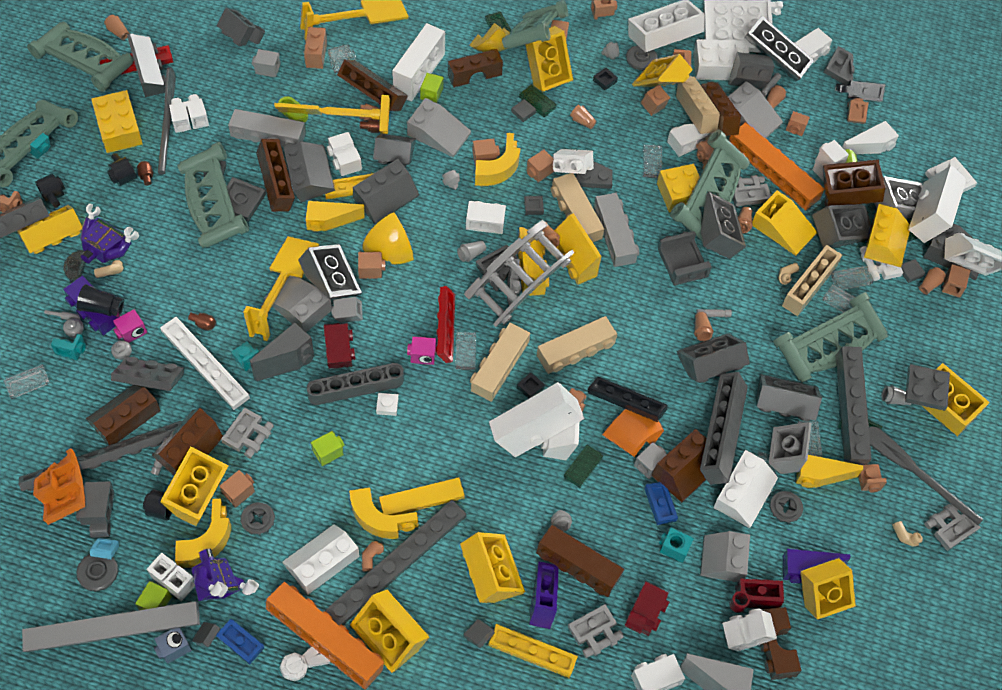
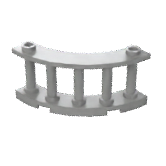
M543 220L527 231L528 235L522 239L518 238L486 268L487 272L481 279L478 277L464 293L468 299L475 295L480 297L499 316L493 324L495 327L501 323L505 325L512 318L510 314L542 282L560 267L564 269L572 261L570 257L575 253L573 250L563 255L544 236L545 233L543 231L548 225ZM533 240L539 241L558 261L550 267L532 249L530 243ZM520 251H525L544 271L535 281L514 261V256ZM503 266H509L528 286L519 297L499 277L497 272ZM489 281H493L513 302L505 311L485 292L486 289L484 287Z

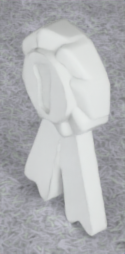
M311 647L303 655L295 652L286 655L281 662L280 671L284 678L297 681L306 675L309 667L326 665L330 661Z

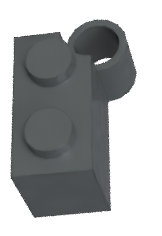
M225 8L216 25L225 36L233 39L234 44L241 47L242 45L246 46L248 40L259 44L265 34L264 29L254 25L239 11Z
M111 481L85 482V507L76 512L77 521H80L81 525H90L89 532L91 538L109 537L111 533L110 518L114 500V490Z

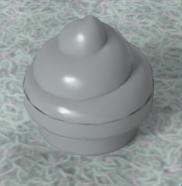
M608 43L601 53L610 59H616L620 55L618 43Z
M451 170L442 175L444 185L455 190L458 188L460 175L456 173V170Z
M71 318L64 323L63 330L67 336L75 338L77 334L81 335L83 333L84 325L81 320Z
M117 341L111 347L113 357L119 360L128 358L132 352L131 345L126 341Z
M558 510L551 517V524L564 532L570 528L572 518L566 511Z

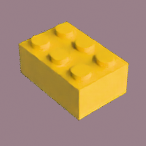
M556 26L549 28L550 40L544 42L539 40L525 44L533 85L542 92L573 81L565 32Z
M127 90L91 98L107 153L143 144Z
M942 363L936 370L950 373L948 406L945 411L922 407L958 436L982 413L990 402Z

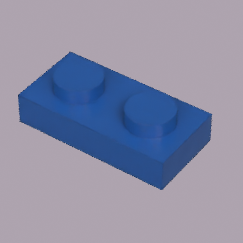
M661 482L647 484L644 489L656 524L676 522L678 516L669 490Z
M232 619L216 635L221 642L249 665L265 648L262 643Z

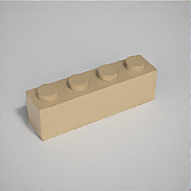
M689 76L685 82L678 83L676 97L699 133H713L718 129L720 113L697 79Z
M574 173L554 178L551 193L553 197L557 198L561 211H564L566 218L574 213L591 241L601 240L604 227Z
M826 245L789 291L782 307L799 316L835 270L842 254Z
M604 316L539 345L537 357L547 374L553 371L558 372L564 366L576 364L586 356L591 357L604 348H611L616 342L617 333L607 317Z
M509 323L507 328L501 330L499 334L500 339L497 343L494 342L492 344L489 356L483 358L480 363V370L478 373L475 372L470 379L471 392L491 402L530 340V332L512 323Z

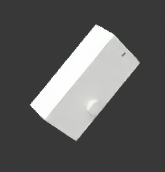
M681 0L629 18L628 35L644 52H648L704 32L705 14L689 0Z
M426 23L393 69V86L408 95L407 100L413 101L420 91L426 73L432 74L445 55L444 30Z
M950 165L925 181L918 195L919 199L908 230L923 243L936 237L953 225L966 182V178Z
M557 382L489 421L495 442L514 457H517L580 422L584 417L578 400Z

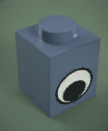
M181 628L171 629L154 638L158 645L154 647L158 658H164L167 664L192 651Z

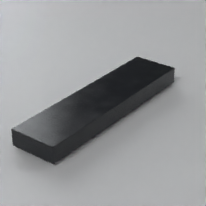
M597 377L588 387V394L656 422L667 411V404L600 377Z

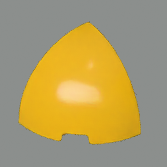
M494 23L483 38L477 35L470 46L481 52L497 49L498 52L506 50L508 48H504L502 38L509 35L510 32Z
M394 212L380 220L369 231L363 242L362 249L364 252H381L382 260L390 261L391 264H404L414 260L409 239Z

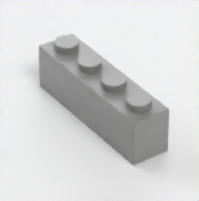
M234 109L228 125L231 137L251 140L253 142H260L261 139H279L281 147H286L300 141L303 142L306 135L304 122Z
M617 193L596 196L594 210L604 227L603 236L614 267L636 263L639 247L634 243V233L632 229H629V220L627 214L623 212L622 200L618 198Z

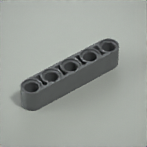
M391 363L313 380L307 385L308 399L312 404L320 405L398 388L404 382L403 367L400 364ZM398 374L399 376L392 377L391 375ZM374 378L379 379L378 381H372ZM355 382L360 383L359 385H356V386L352 385V384L355 383ZM333 387H340L338 390L332 389ZM314 391H320L318 394H312Z

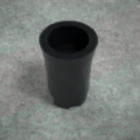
M87 284L81 288L77 299L78 311L119 317L124 308L123 298L95 289Z

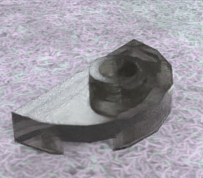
M84 250L73 252L64 262L63 270L66 277L72 283L83 275L86 262L82 260L81 254L85 252Z

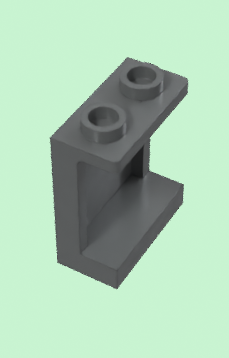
M695 231L683 232L672 237L666 236L660 240L658 251L674 286L709 277L712 266L709 261L704 262L695 242Z

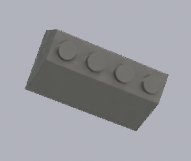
M763 16L744 36L763 55L771 57L775 65L780 67L795 81L801 79L814 61Z

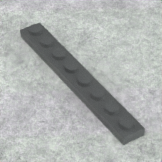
M177 421L78 456L76 458L80 471L87 468L95 469L109 460L110 462L117 461L123 455L129 453L131 455L137 454L143 448L149 446L157 447L162 444L165 438L169 437L182 421ZM48 467L19 477L18 484L21 491H33L34 480L41 473L45 472Z
M451 500L329 606L325 612L338 625L347 623L364 607L372 595L382 592L466 518V513Z

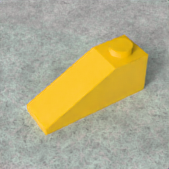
M308 201L306 226L307 230L315 232L327 231L365 218L364 204Z
M808 455L806 463L797 472L796 484L806 488H816L857 478L863 470V465Z

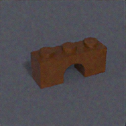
M497 49L448 61V77L453 88L470 84L471 76L478 72H483L485 79L502 75L503 60Z
M786 607L762 610L771 613L776 637L788 633L791 625ZM777 639L760 644L761 651L765 652L766 656L765 669L767 673H770L771 680L797 677L802 671L796 649L785 650L781 648L777 643Z

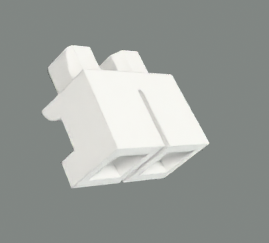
M197 94L190 95L188 97L189 101L182 102L180 98L171 100V105L169 106L175 133L192 130L188 115H190L193 129L209 126L202 99H199Z
M560 149L554 154V172L585 174L587 170L594 168L593 151Z
M163 553L147 568L152 579L168 589L180 601L195 586L194 582H192L194 580L193 576L179 565L177 566L175 562Z

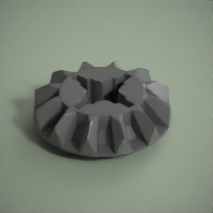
M782 491L773 496L770 509L773 512V517H777L780 522L784 521L789 524L801 517L803 504L794 493ZM789 502L790 510L784 513L783 506Z
M257 502L250 504L241 514V524L244 530L251 535H261L264 532H268L274 526V511L265 503ZM253 514L258 517L263 516L261 518L263 524H259V522L253 523L255 521Z

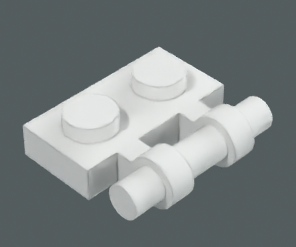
M866 246L860 248L861 259L866 263L868 267L867 272L874 281L881 278L879 274H882L884 280L902 276L903 271L901 267L875 261L877 264L875 265L873 260L864 258Z

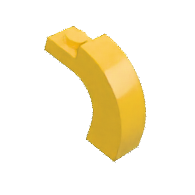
M507 133L506 150L500 158L491 161L476 160L475 186L496 185L506 181L515 173L519 165L520 148H517V141H514V133Z
M370 488L349 491L354 517L360 526L370 534L385 539H399V530L408 532L418 528L417 512L386 515L378 511L374 506Z
M212 499L211 524L202 536L193 540L176 541L175 562L177 566L192 568L202 563L199 552L211 548L215 558L227 544L231 533V523L229 518H227V507L223 506L221 499Z

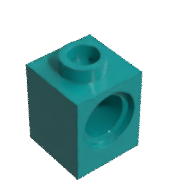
M670 528L668 534L663 533L659 542L662 545L660 553L683 563L694 538ZM670 542H677L680 547H673Z

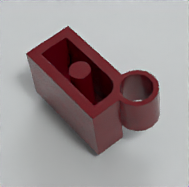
M348 323L324 324L328 369L352 367V360H355L354 348H350V342L353 341L352 330H348Z
M740 578L735 586V593L729 602L731 610L741 613L746 608H780L784 603L783 581ZM735 599L739 600L740 603L743 604V605H742V606H741V605H738V604L735 602Z
M645 581L625 623V627L647 636L650 635L652 630L656 632L661 622L658 619L660 611L665 613L670 602L666 600L669 592Z

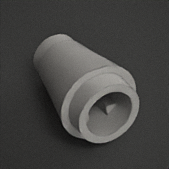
M483 241L462 244L457 249V253L462 262H470L486 251V245Z
M893 385L884 387L882 401H885L886 404L911 405V403L905 402L906 391Z

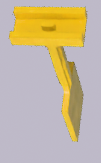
M361 0L360 3L363 9L325 15L314 14L309 2H303L300 29L305 30L304 39L306 40L308 27L319 25L322 22L366 16L370 24L408 19L409 16L401 0Z
M382 95L380 109L372 108V110L335 107L320 108L315 105L275 103L274 105L279 112L315 115H322L323 113L326 115L372 118L379 120L380 133L388 134L389 95Z
M289 236L286 238L270 266V271L278 272L280 275L261 309L246 306L243 311L249 337L253 338L256 333L263 335L264 341H268L271 336L267 322L268 312L289 276L303 277L304 272L298 259L308 247H318L319 243Z

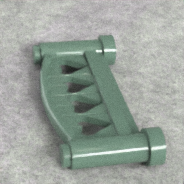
M564 0L557 1L555 5L525 13L523 20L510 31L509 35L502 38L504 48L510 49L539 40L542 42L550 40L548 25L554 18L568 17L566 2Z
M64 21L59 22L37 41L33 40L27 45L29 52L37 59L42 58L48 53L92 75L91 81L93 85L102 92L108 89L110 83L129 68L134 61L129 53L119 55L110 45L94 36L70 30L69 25ZM64 38H69L70 40L74 41L72 43L61 46L62 40ZM77 44H81L82 47H87L83 50L74 52V48ZM91 50L95 51V53H100L97 56L86 59L88 52ZM102 57H108L109 60H112L111 62L99 65Z
M39 100L35 105V111L29 113L7 129L0 136V153L4 152L5 158L0 160V187H7L11 184L13 174L10 169L31 151L30 144L42 133L50 134L60 124L68 128L73 127L78 120L76 111L69 108H61L46 100ZM43 117V124L32 125L38 118ZM26 129L31 130V135L19 137ZM17 140L18 146L16 148H6L11 145V142Z
M721 130L714 131L708 138L707 143L714 150L686 205L683 202L678 203L670 213V217L673 220L681 222L691 232L695 231L696 236L702 241L701 227L703 217L699 207H705L706 192L716 193L718 197L731 203L737 188L741 169H746L750 164L749 159L726 139V134ZM721 163L732 166L728 177H726ZM714 178L724 179L725 184L722 186L721 192L718 190Z
M220 142L212 144L211 148L185 159L177 165L182 175L185 174L186 201L190 214L202 233L201 237H198L202 248H208L238 233L242 235L249 232L248 224L243 215L235 216L219 162L227 159L226 151ZM197 172H207L202 181L196 183L197 178L194 175ZM201 186L212 187L205 197L200 198L201 193L198 190ZM205 201H216L208 212H204L205 207L203 203ZM210 215L221 216L214 226L208 227L209 222L207 218Z
M867 292L849 301L853 308L798 337L793 338L791 333L787 332L773 340L776 348H780L798 381L800 380L803 383L812 378L811 373L837 366L836 354L841 349L838 343V331L851 338V343H846L845 346L862 347V351L874 339L880 342L889 337L886 328L869 302L870 297ZM854 323L865 329L866 335H861L859 339L855 338ZM823 339L836 347V351H830L829 355L824 354ZM808 347L820 354V360L815 359L814 363L808 361Z

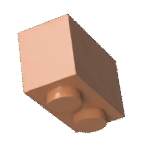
M308 27L304 51L306 68L323 69L327 46L326 28Z

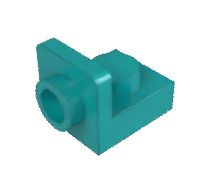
M77 334L73 343L67 339L60 340L54 338L51 347L55 355L78 360L80 354H83L85 351L86 343L82 335Z
M247 341L231 351L232 357L245 371L252 369L250 359L259 353V350H255Z

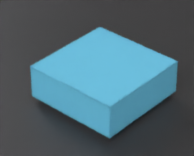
M97 538L90 549V556L112 559L119 548V541Z

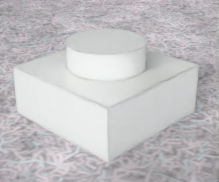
M378 393L376 414L397 416L398 394Z

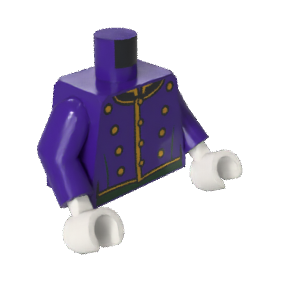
M88 204L86 211L89 216L85 218L80 238L82 248L85 251L81 254L82 260L90 263L96 258L102 263H106L109 260L123 257L132 244L131 240H136L139 237L138 232L134 231L131 235L133 228L127 227L124 233L100 218L95 220L94 217L98 216L101 210L97 206L92 213L93 204Z
M211 548L199 552L202 563L192 568L199 601L225 599L241 589L245 595L255 593L259 587V584L254 580L249 579L245 584L243 579L234 576L228 561L225 558L214 559Z

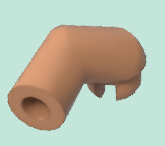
M377 541L371 542L363 551L362 571L368 572L373 569V557L384 551L382 543Z

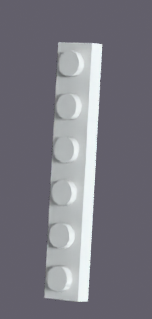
M177 317L160 327L161 332L233 410L250 399L249 394Z

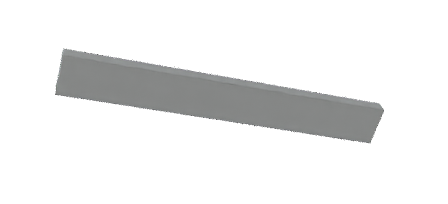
M195 601L22 629L23 652L200 625L199 605Z

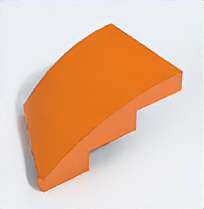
M625 409L606 429L603 436L635 457L645 442L649 445L653 442L655 443L664 432V429L659 421L656 422Z
M71 448L66 451L67 456L58 464L55 462L51 464L45 472L41 473L34 480L33 495L44 504L43 521L48 525L85 507L82 475L75 452Z

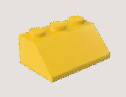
M680 54L654 59L632 85L634 87H656L658 85L666 86L680 82L683 83L689 78V74L693 69Z
M882 204L878 205L864 258L897 267L902 266L910 224L897 208Z
M66 205L49 213L50 216L17 230L29 253L34 252V254H38L44 251V247L52 244V246L63 242L62 239L67 236L72 238L80 234L83 226L71 206Z
M573 213L554 231L560 237V243L556 248L563 255L571 250L575 252L570 257L572 261L566 267L571 279H574L579 285L598 276L601 255Z
M519 227L518 238L522 239L528 235V230L524 227ZM533 240L530 246L543 259L545 247L539 241ZM525 251L518 253V259H520L519 266L523 267V270L533 281L544 273ZM549 277L529 296L545 295L546 287H549ZM521 279V287L523 293L528 288V286Z
M190 447L160 502L176 517L197 526L229 465Z
M477 532L460 543L463 557L467 563L469 575L472 578L480 603H495L525 593L505 534Z
M388 590L372 595L350 624L369 648L382 657L384 665L391 673L395 672L415 655L429 638L427 633Z

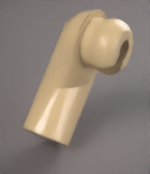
M115 260L112 262V265L94 269L95 277L101 278L119 274L124 269L123 263L120 260Z
M793 263L780 269L778 280L781 284L786 285L791 282V274L799 271L798 264Z
M902 521L892 525L902 543L915 547L922 542L921 534L908 533Z

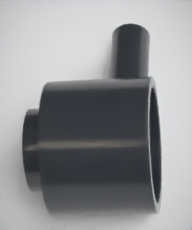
M117 153L112 154L111 158L114 162L108 165L109 170H107V173L113 184L117 183L118 186H122L136 179L137 176L126 157L120 158Z
M52 173L35 181L45 202H50L54 208L59 207L60 202L57 198L63 196V190H65L59 176L55 177Z
M152 489L145 496L143 509L146 516L165 521L170 519L172 512L160 502L165 494L164 491Z

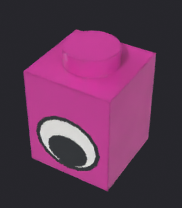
M134 309L113 320L116 327L113 331L117 338H122L128 343L147 333L143 321Z
M412 336V344H408L407 355L411 356V363L434 365L436 338Z

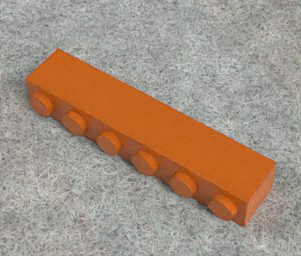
M746 122L740 126L739 135L730 136L729 141L749 159L748 161L805 211L821 199L824 192L821 184L812 179L807 172L799 168Z
M283 582L266 599L267 611L325 656L364 690L383 671L384 661L378 653L371 652L366 648L362 640L359 638L355 639L349 634L347 628L335 623L327 612L320 611L311 599L304 598L293 585L289 586L286 582Z

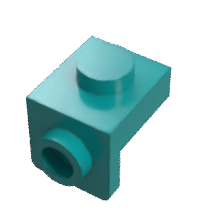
M42 133L30 144L31 151L29 153L39 159L51 147L49 137Z

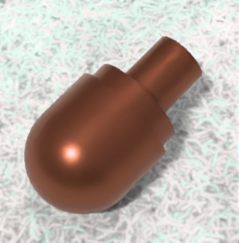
M371 118L368 119V122L360 121V129H367L370 133H380L379 120Z
M147 161L139 162L137 165L138 176L144 181V185H151V178L153 177L151 164Z
M192 312L189 314L188 320L195 322L198 328L209 331L216 325V320L211 315L205 313L197 315Z

